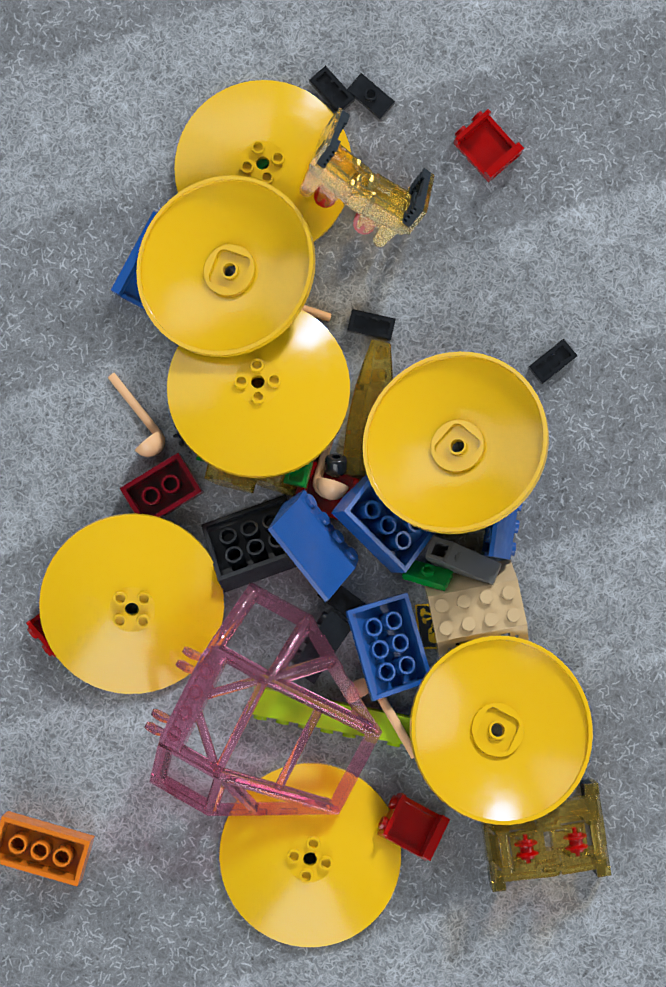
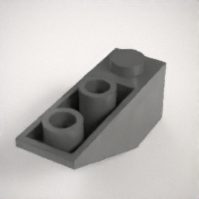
M433 536L425 556L431 565L448 569L454 573L494 585L502 565L457 543Z

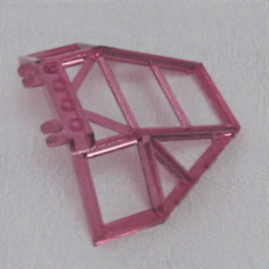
M250 583L202 654L192 648L184 647L183 654L198 662L196 666H193L184 660L179 659L177 661V668L190 673L191 676L171 716L158 709H153L151 716L160 722L167 723L165 728L153 722H147L145 725L146 730L160 736L149 782L207 816L339 814L377 744L382 730L375 723L353 682L349 680L343 670V666L332 647L316 625L313 616L258 585ZM255 602L296 624V627L268 670L226 647ZM308 635L320 657L288 667ZM226 664L250 677L215 687ZM329 670L352 710L350 711L291 681ZM256 686L219 759H217L203 714L208 700ZM266 686L314 709L276 783L225 768ZM322 713L365 734L331 799L285 786ZM196 724L207 757L186 746ZM172 755L213 778L207 798L167 776ZM225 789L238 801L237 803H221ZM246 790L287 802H256Z

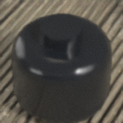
M337 453L327 455L325 457V473L332 478L343 476L347 471V458Z

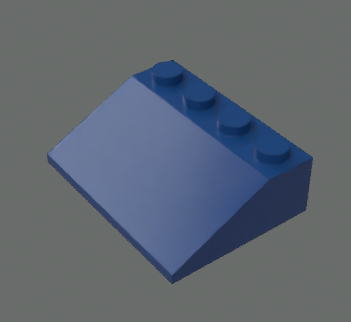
M367 475L341 499L331 512L391 573H406L434 535V532L412 526L395 515L377 496Z
M305 489L282 504L268 528L272 536L325 602L331 598L356 568L359 560L356 551L347 545L343 534L333 527L329 516L319 509L315 498L308 494Z
M522 504L507 517L485 528L481 555L510 560L511 556L515 555L516 543L513 542L514 533L517 534L520 521L516 520L517 511L522 509Z
M408 593L396 594L345 611L371 701L419 686L430 668Z

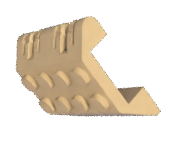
M511 560L498 561L502 565L494 585L453 572V577L446 591L424 586L434 627L439 659L448 652V648L450 650L454 649L456 643H466L482 637L501 636V634L508 633L510 637H515L516 635L517 638L529 641L519 583Z

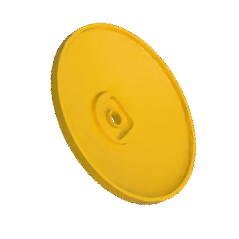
M256 80L239 83L209 98L196 110L186 124L180 136L175 155L174 171L177 191L179 193L199 181L219 176L236 175L258 179L277 188L295 204L308 224L314 243L336 222L347 202L353 171L350 145L346 133L342 129L338 138L341 142L337 152L329 160L326 167L322 168L317 164L320 155L319 153L317 154V151L324 140H326L330 129L327 126L334 113L316 96L285 82ZM260 159H267L269 161L268 168L264 170L259 169L256 164ZM323 182L333 184L338 191L334 205L328 208L318 206L314 200L315 190Z
M236 175L219 176L199 181L172 197L155 215L144 234L139 248L136 270L137 286L143 307L153 324L162 334L180 347L193 353L212 357H230L252 352L281 335L293 323L304 307L310 294L315 274L316 259L313 238L308 224L295 204L285 194L270 184L258 179ZM229 266H235L236 268L232 276H226L225 274Z
M301 310L297 318L281 335L265 346L249 353L230 357H212L193 353L178 345L169 367L167 398L172 419L180 436L188 447L202 460L221 471L236 476L268 478L300 469L316 459L332 443L341 429L348 410L350 378L345 357L336 339L321 322ZM262 378L265 383L261 388H255L251 385L252 380Z
M459 351L437 354L414 363L403 370L384 388L375 401L368 416L363 436V459L370 484L381 501L395 515L412 526L442 534H461L480 530L497 523L516 510L530 495L539 481L548 455L549 430L547 418L533 387L517 370L505 362L475 352ZM456 442H463L464 448L460 452H454L452 450L453 445Z
M136 513L119 514L92 522L67 539L53 556L46 570L39 599L40 619L45 638L55 656L72 674L99 689L122 694H142L173 685L188 676L204 661L220 632L224 613V594L215 573L214 562L208 551L192 534L171 521L160 517ZM135 603L139 610L135 614H129L125 610L126 605Z
M488 636L463 643L443 655L430 668L415 694L410 715V741L418 769L430 789L441 801L459 814L470 819L495 825L521 824L538 819L556 809L572 794L582 779L589 762L592 750L593 725L588 701L583 689L570 669L559 658L531 641L510 636ZM495 723L502 727V734L498 737L494 736L491 731Z
M293 764L276 769L258 779L243 792L234 804L221 835L219 852L221 875L227 894L237 911L251 926L267 937L298 947L328 946L347 940L363 931L385 909L396 888L400 873L401 847L377 835L380 830L378 829V824L381 818L386 816L389 811L387 804L363 779L345 769L328 764ZM306 853H314L317 857L316 862L307 864L303 859Z

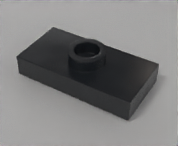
M326 65L309 79V83L338 115L355 101V97Z
M362 73L347 88L358 102L380 120L395 104L391 97Z
M352 309L347 332L391 342L396 319Z
M562 339L528 366V368L538 381L543 384L578 355L565 339Z
M342 585L326 601V603L345 617H347L345 611L366 604Z

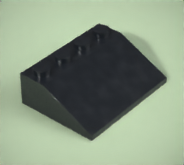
M286 495L201 524L211 559L214 562L215 573L224 593L297 567L268 530L282 504L287 501Z

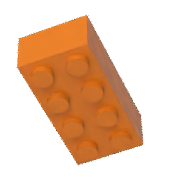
M7 811L0 820V864L78 886L83 879L95 836Z

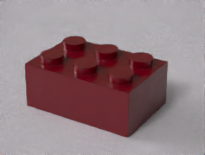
M176 453L120 487L134 513L160 518L167 516L204 493L180 453Z

